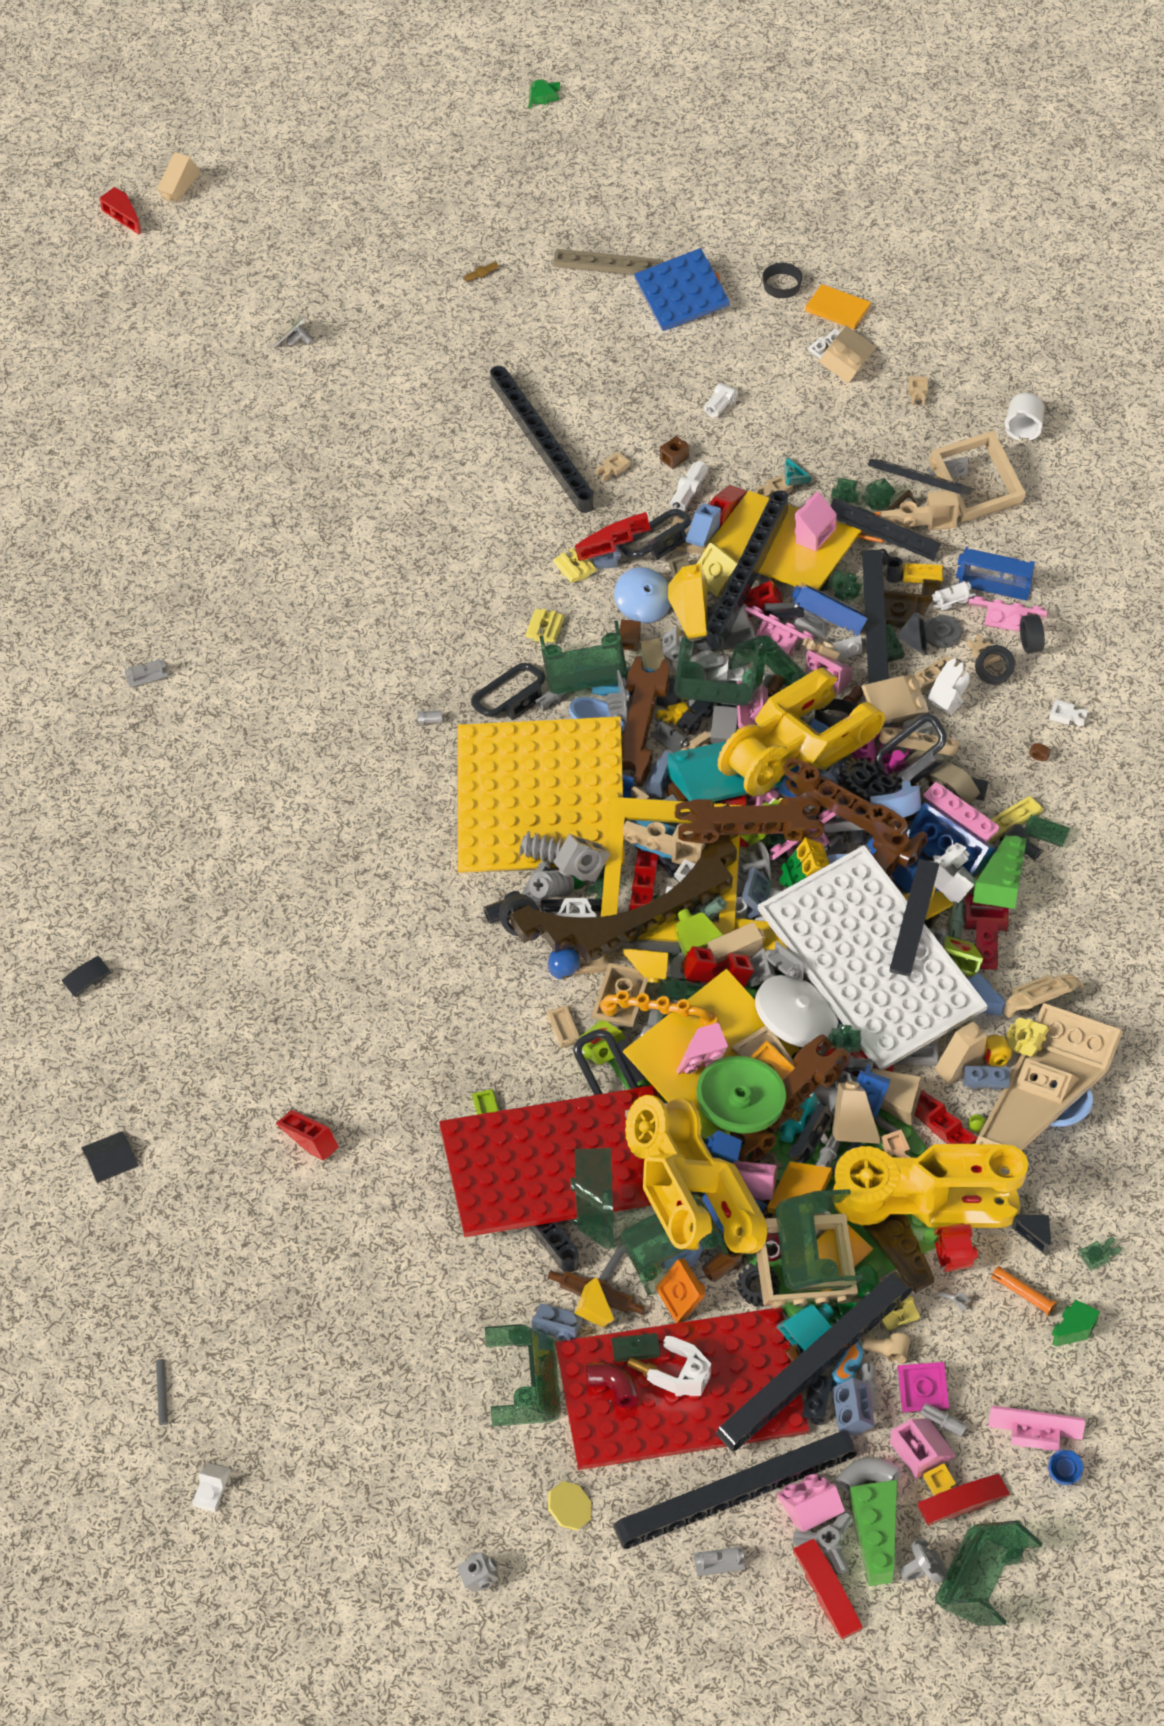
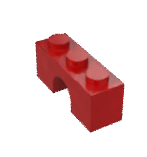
M696 946L691 947L681 964L688 980L709 983L727 969L743 988L754 972L750 958L747 955L729 953L724 961L716 963L711 949Z

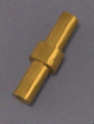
M496 261L486 266L482 265L476 268L475 271L465 275L464 279L466 282H469L478 277L482 278L487 276V273L499 268V265Z
M632 1357L628 1361L627 1366L643 1372V1376L648 1377L649 1369L663 1372L657 1369L658 1366L651 1363L645 1364Z

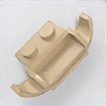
M1063 974L1055 978L1046 975L1011 989L1012 996L1004 1006V1014L1008 1018L1013 1017V1013L1017 1010L1028 1011L1033 1006L1063 994H1070L1077 986L1083 989L1085 988L1084 984L1073 974Z

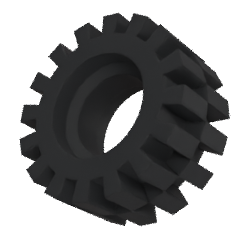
M756 1262L755 1266L749 1263V1268L746 1269L744 1266L742 1268L743 1274L740 1272L738 1274L739 1280L736 1279L737 1289L748 1304L751 1303L755 1307L759 1304L763 1307L762 1291L754 1292L750 1289L751 1281L756 1277H760L758 1262ZM770 1266L773 1295H776V1292H780L778 1287L780 1281Z

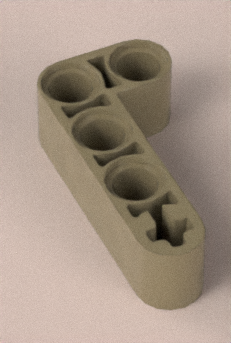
M916 750L905 761V765L908 766L926 751ZM946 760L924 777L925 780L933 784L935 782L939 783L969 805L980 794L969 774Z

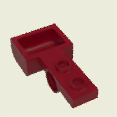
M966 894L965 929L976 930L975 946L983 957L979 969L997 970L998 931H1007L1009 908L973 902L974 894Z

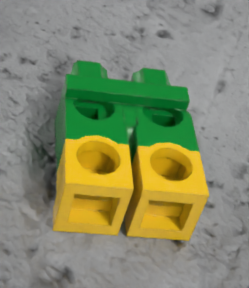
M805 838L790 856L788 863L784 862L781 866L783 874L779 878L780 883L789 888L830 865L828 858H826L827 855L823 844Z

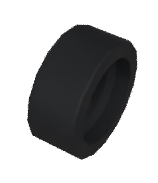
M1038 614L1022 616L1020 619V638L1023 649L1027 654L1044 650V628Z
M991 645L983 649L975 662V670L978 677L986 684L991 685L1002 684L1008 680L1015 668L1014 656L1010 650L1000 645ZM997 654L1004 659L1006 670L1002 675L993 676L986 671L984 659L988 655Z
M524 894L509 896L502 902L499 908V920L506 932L513 936H518L507 918V914L512 907L525 904L530 905L532 909L540 911L534 900Z

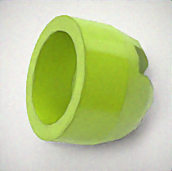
M973 1114L968 1121L969 1129L975 1133L981 1132L986 1123L985 1117L981 1114Z

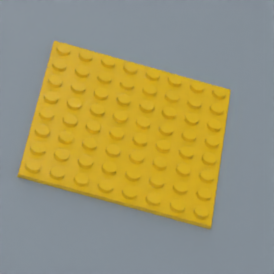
M621 717L458 725V873L538 869L539 863L543 862L540 857L535 860L532 855L529 858L525 857L524 853L522 856H519L522 839L528 831L531 833V838L534 837L535 833H538L540 840L543 835H546L549 842L553 836L555 843L561 838L563 844L567 836L572 834L600 843L607 849L611 797L623 798ZM624 839L621 865H625ZM550 863V868H558L555 863Z

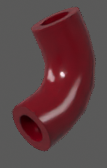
M586 1363L588 1387L600 1385L609 1387L614 1392L615 1403L618 1407H631L638 1403V1394L634 1381L623 1368L612 1363Z

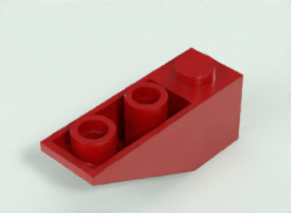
M728 485L713 497L709 505L721 508L719 529L746 495V490Z

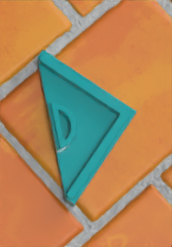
M789 457L786 459L784 466L785 484L787 486L807 484L811 481V475Z

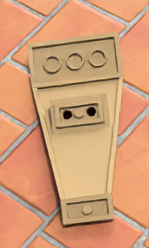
M1043 1003L1036 1023L1048 1026V1032L1045 1036L1046 1040L1041 1044L1042 1049L1037 1052L1035 1057L1024 1054L1020 1056L1009 1077V1088L1002 1090L978 1136L976 1144H1006L1023 1150L1108 1072L1123 1031ZM1038 1075V1079L1033 1081V1077ZM1057 1081V1086L1052 1088V1084Z

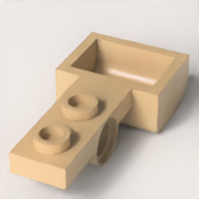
M948 490L929 492L927 494L926 507H917L914 502L905 501L900 505V509L880 511V516L905 527L927 525L928 531L956 528L959 505L958 497L954 492Z
M626 821L623 826L624 840L645 846L650 850H657L671 855L672 862L680 865L684 859L696 864L705 849V843L686 842L678 839V826L673 836L665 834V826L659 822H653L644 827ZM686 831L683 834H691L693 831Z

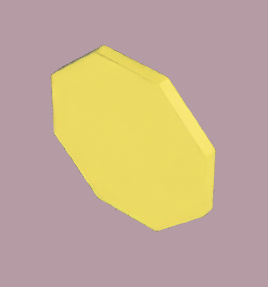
M562 1481L549 1491L548 1510L561 1527L577 1531L591 1520V1501L580 1485Z

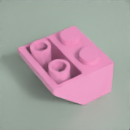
M819 492L808 498L806 504L801 509H798L795 514L796 543L817 551L836 529L837 514Z
M809 650L807 652L805 676L819 668L827 669L838 678L833 685V689L836 695H839L852 680L853 668L838 660L821 655L816 651Z
M719 1023L697 1029L677 1068L678 1074L683 1072L686 1074L694 1073L698 1068L707 1067L714 1061L721 1059L728 1045Z
M741 1161L733 1163L736 1165L753 1198L758 1200L773 1199L778 1178L776 1165Z
M928 1418L910 1419L891 1430L890 1444L916 1480L922 1477L924 1473L956 1457L950 1446Z
M819 1474L808 1475L803 1481L787 1485L783 1488V1491L777 1493V1497L792 1522L802 1532L845 1512L836 1486Z

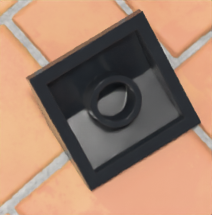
M123 1131L81 1147L96 1183L138 1167L131 1146Z

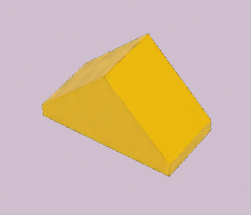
M594 1278L585 1285L574 1314L603 1328L613 1322L614 1317L598 1279Z

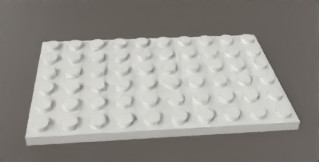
M863 845L758 905V911L785 947L805 962V974L830 1005L869 1059H873L875 1068L885 1070L987 1010L988 1005L925 924L911 976L908 977L889 972L907 900Z

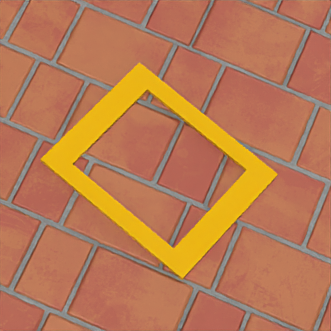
M611 797L607 850L610 856L605 863L601 917L617 914L623 826L625 820L692 823L688 820L675 818V805L682 801ZM714 804L715 807H722V806L726 805V804ZM682 809L680 812H689L691 810ZM740 834L736 838L730 839L737 848V860L731 866L726 867L733 877L732 888L726 894H720V897L726 901L727 908L719 912V922H712L722 935L734 931ZM673 920L669 923L665 922L654 931L646 932L637 939L678 942L675 932L676 924L680 920Z

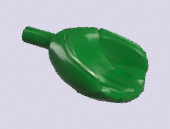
M870 1264L855 1270L858 1290L856 1297L864 1298L879 1285V1278L875 1269Z

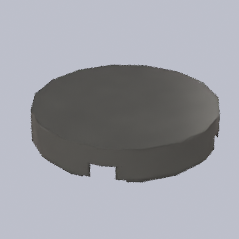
M938 615V617L934 618L932 616L924 622L926 642L933 647L941 649L950 648L961 639L962 627L951 616Z

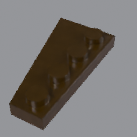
M890 1214L885 1220L877 1224L863 1225V1228L900 1275L913 1286L915 1294L934 1283L933 1273L924 1254L920 1250L919 1242L916 1236H914L910 1227L911 1224L905 1214Z

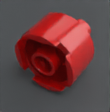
M957 1223L936 1227L934 1236L938 1235L939 1241L935 1242V1249L940 1267L945 1266L943 1272L972 1268L974 1260L978 1259V1252L976 1246H972L970 1238L973 1236L971 1225Z

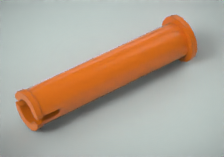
M1000 1266L994 1270V1275L991 1276L993 1280H996L1044 1311L1047 1317L1055 1310L1058 1301H1052Z

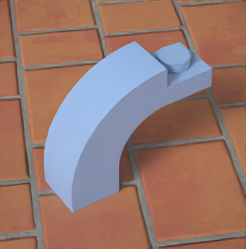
M910 781L902 782V790L896 793L870 797L871 804L884 805L901 817L909 816L921 809L920 787L911 786Z

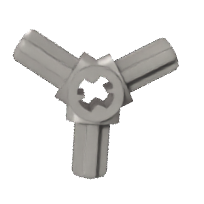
M843 1512L832 1526L827 1525L821 1530L817 1529V1533L794 1531L793 1544L799 1546L814 1538L825 1557L829 1558L836 1574L842 1575L849 1570V1566L841 1552L843 1550L841 1543L844 1540L843 1534L853 1522V1518L849 1513ZM826 1540H831V1543H826Z

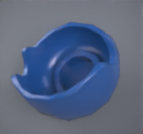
M572 947L564 951L560 950L557 953L552 951L548 957V970L557 979H562L563 976L567 975L573 976L580 967V956Z
M1061 1449L1050 1457L1047 1470L1050 1478L1057 1484L1069 1486L1076 1483L1082 1477L1084 1464L1081 1457L1074 1451Z

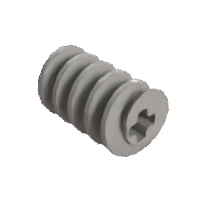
M528 831L522 839L519 856H522L524 853L527 858L532 855L535 860L540 857L541 861L545 862L548 859L549 863L553 864L563 846V840L560 838L555 843V839L552 836L548 842L546 835H543L540 840L538 833H535L534 837L531 838V833Z
M558 870L536 872L532 875L529 882V890L536 898L568 896L574 889L572 875L570 877L565 876Z

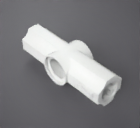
M694 462L686 476L680 478L677 491L670 501V506L673 509L686 511L693 497L696 498V494H699L702 482L708 473V467L704 462Z

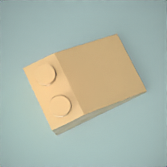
M846 326L829 345L819 362L849 383L877 347Z
M915 675L899 676L862 686L867 702L872 703L885 714L884 723L906 722L929 712L926 700L920 690L919 681Z
M609 963L591 1018L633 1028L642 1011L639 1007L630 1006L622 1008L619 1005V1010L615 1015L606 1016L600 1008V1003L605 996L617 995L622 990L627 991L630 997L635 998L641 993L648 995L651 982H647L648 978L643 977L637 969Z

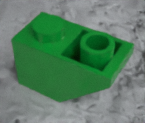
M1075 1299L1071 1306H1066L1062 1314L1064 1319L1061 1324L1056 1323L1051 1333L1054 1336L1052 1345L1057 1347L1087 1340L1098 1322L1100 1311Z

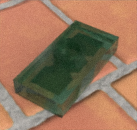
M886 625L888 662L904 658L905 653L892 625Z
M1034 815L1030 816L1025 827L1027 836L1062 848L1070 832L1069 827Z
M657 1333L611 1338L614 1362L629 1361L631 1357L637 1360L660 1357Z

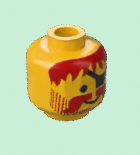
M992 1034L987 1036L984 1051L985 1062L992 1067L1004 1066L1012 1057L1008 1041L1001 1035Z

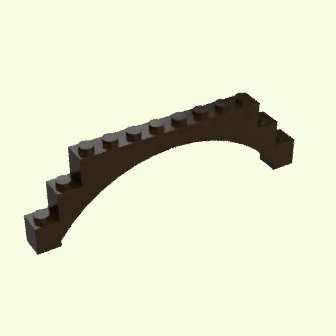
M719 835L717 841L707 843L694 867L676 886L654 901L636 909L602 917L579 918L548 914L532 909L530 905H527L510 914L511 926L523 943L534 941L540 935H543L555 953L560 950H567L574 944L586 963L591 960H597L603 954L617 950L622 944L634 941L646 932L654 931L659 925L673 921L680 911L688 909L691 912L696 906L702 903L706 904L712 898L729 892L732 888L733 877L726 867L731 866L737 860V848L730 839H734L738 835Z

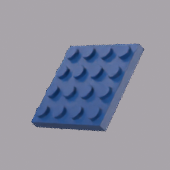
M701 248L634 274V278L662 331L730 306V301Z

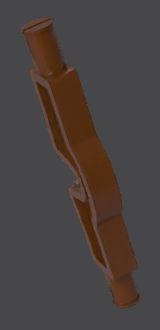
M550 1270L548 1274V1279L560 1283V1288L580 1297L585 1285L594 1279H586L567 1271L562 1275ZM598 1279L610 1308L624 1313H628L630 1310L641 1315L643 1314L645 1306L633 1302L632 1296L614 1290L606 1281Z

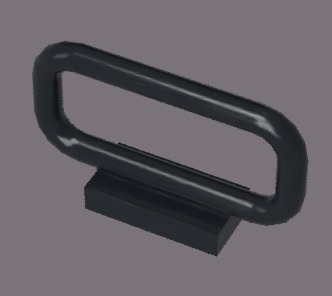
M670 509L649 522L651 530L674 516H678L684 521L682 523L678 522L647 542L648 545L640 550L633 551L627 546L649 531L632 535L633 541L620 544L619 549L630 558H640L651 552L652 557L655 560H659L686 542L685 529L690 526L692 518L681 509Z
M519 663L477 691L471 698V706L486 717H496L506 711L507 716L513 721L536 704L535 700L542 696L540 687L545 682V674L533 664ZM521 671H529L537 677V680L495 709H487L479 703L481 698Z
M924 714L917 718L877 751L875 765L881 764L883 770L887 769L883 763V757L924 723L930 722L938 733V742L893 777V779L899 780V782L910 781L911 785L917 784L945 761L943 756L938 754L947 742L946 731L939 719L932 714Z
M597 1029L581 1036L576 1041L573 1049L574 1056L594 1095L603 1093L582 1053V1048L585 1044L597 1038H603L607 1042L630 1089L639 1088L637 1082L645 1079V1076L623 1053V1050L629 1046L626 1039L616 1043L610 1032L604 1029Z

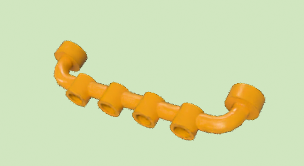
M622 990L617 995L605 996L600 1003V1008L606 1016L615 1015L620 1005L622 1008L636 1006L642 1011L656 1009L660 1010L662 1014L676 1012L680 1013L682 1017L696 1015L701 1017L700 1022L703 1027L720 1023L714 1012H708L703 1008L691 1006L686 999H682L676 1004L670 1003L666 996H661L655 1001L650 1000L649 996L645 993H641L635 998L630 997L627 991Z

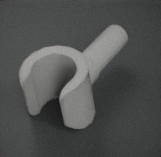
M941 1290L938 1292V1296L954 1301L960 1310H967V1307L963 1304L964 1301L971 1302L964 1292H959L956 1295Z

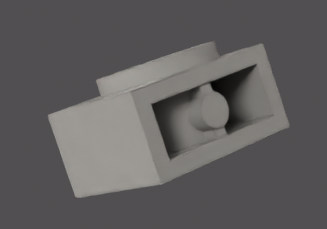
M569 834L554 863L559 868V872L565 876L570 877V875H573L584 882L586 880L595 882L610 853L600 843Z

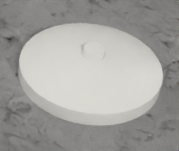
M786 975L773 976L765 980L756 993L755 1006L759 1017L770 1031L790 1044L804 1047L822 1034L827 1036L830 1041L837 1030V1015L817 988L804 980L788 978Z

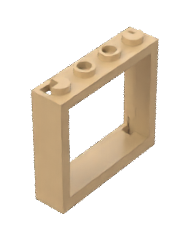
M994 430L932 450L928 459L930 469L934 470L936 476L950 481L953 480L942 460L944 458L985 445L1009 494L966 508L960 494L955 493L959 502L957 519L960 523L1020 504L1025 498L1026 493Z
M846 1213L765 1219L767 1233L834 1229L844 1290L773 1295L765 1242L763 1248L756 1253L764 1306L771 1305L772 1308H782L785 1304L801 1307L809 1302H815L816 1305L828 1304L829 1301L836 1300L840 1304L851 1302V1299L858 1294Z

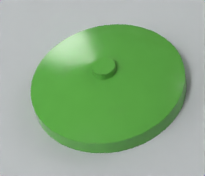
M730 1056L716 1060L704 1069L697 1083L696 1099L703 1115L716 1126L736 1133H753L770 1127L779 1119L785 1106L786 1090L777 1072L764 1062L745 1056Z

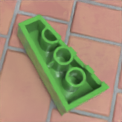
M1007 835L1004 837L976 881L973 902L1015 909L1026 838Z
M897 1480L850 1487L849 1502L868 1586L888 1584L893 1581Z

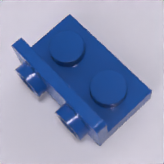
M867 1064L865 1072L860 1070L856 1082L864 1089L873 1118L876 1119L891 1079L870 1072L871 1066Z

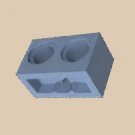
M851 1378L832 1388L838 1431H848L849 1435L856 1436L875 1426L868 1383Z

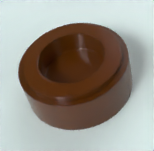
M1040 743L1032 744L1029 755L1033 759L1042 762L1047 761L1051 753L1047 746Z

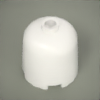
M1025 392L1014 396L1009 403L1005 418L1006 433L1017 440H1020L1021 437L1029 438V440L1037 438L1042 430L1044 416L1043 401L1033 393Z

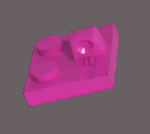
M944 1362L897 1366L902 1413L921 1412L925 1404H930L939 1410H949Z

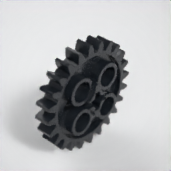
M859 757L856 760L853 758L849 761L846 760L839 770L838 776L840 777L839 782L843 783L842 788L848 789V791L871 803L870 797L896 793L902 788V786L897 785L899 780L893 779L894 774H888V769L883 770L881 764L876 766L874 761L869 763L866 758L863 761Z

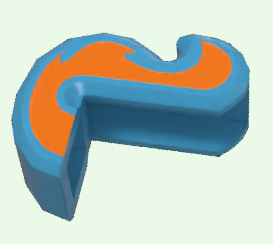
M859 1341L840 1358L832 1371L833 1387L851 1378H855V1373L858 1372L862 1365L864 1351Z

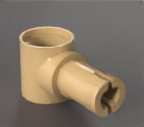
M894 1333L890 1335V1338L886 1337L885 1339L864 1337V1351L883 1353V1356H886L890 1362L895 1360L902 1364L907 1361L910 1338L907 1335Z

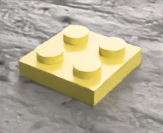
M710 542L697 564H702L707 578V589L716 597H720L738 562L715 543Z

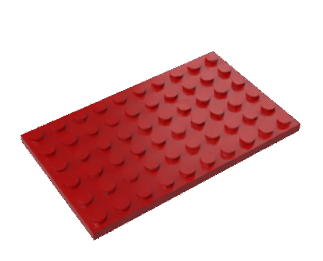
M652 1085L439 1121L440 1133L464 1238L652 1206L643 1190L645 1159L639 1158L631 1152L626 1139L627 1119L625 1118V1110H630L634 1102L644 1095L659 1098L655 1087Z
M770 1308L555 1342L577 1469H590L727 1447L716 1436L719 1427L791 1363V1360L785 1353V1350L790 1347V1343L776 1327L784 1321L782 1308ZM672 1336L695 1345L711 1363V1377L701 1396H675L676 1393L652 1384L647 1380L646 1376H643V1372L627 1366L628 1361L632 1357L645 1364L651 1363L658 1366L657 1369L678 1378L687 1358L664 1347L665 1337ZM586 1363H612L623 1368L634 1381L638 1394V1403L631 1407H618L615 1403L612 1389L601 1385L588 1387ZM801 1393L745 1444L809 1434L807 1418H802L804 1404Z

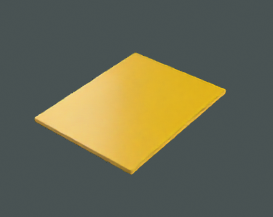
M748 491L710 542L715 543L738 562L769 497ZM788 504V513L759 574L795 587L796 585L800 586L803 582L819 591L857 539L861 530L836 521L834 532L817 551H813L796 543L795 514L800 508Z
M727 969L688 999L691 1006L703 1008L717 1015L720 1028L728 1045L721 1058L739 1056L731 1050V1047L766 1026L758 1015L753 997ZM671 1012L624 1049L623 1053L668 1103L677 1098L687 1099L698 1109L699 1106L696 1099L697 1083L706 1066L698 1068L696 1072L686 1074L685 1072L678 1074L677 1068L697 1029L703 1027L700 1022L701 1017L696 1015L682 1017L680 1013ZM776 1036L790 1057L799 1051L796 1045L790 1044Z

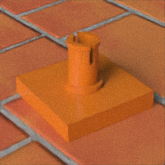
M685 1258L678 1259L655 1287L675 1323L684 1322L706 1295L704 1284L698 1282Z

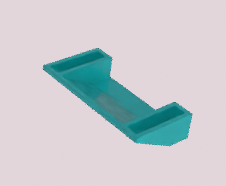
M727 741L688 750H679L668 754L667 775L689 801L710 799L714 802L748 794L744 789L745 778L740 774L726 776L718 769V758ZM784 775L781 777L780 781L777 782L776 785H775V787H773V788H776V787H779V786H780V784H781V782H782V780H783V778H784Z

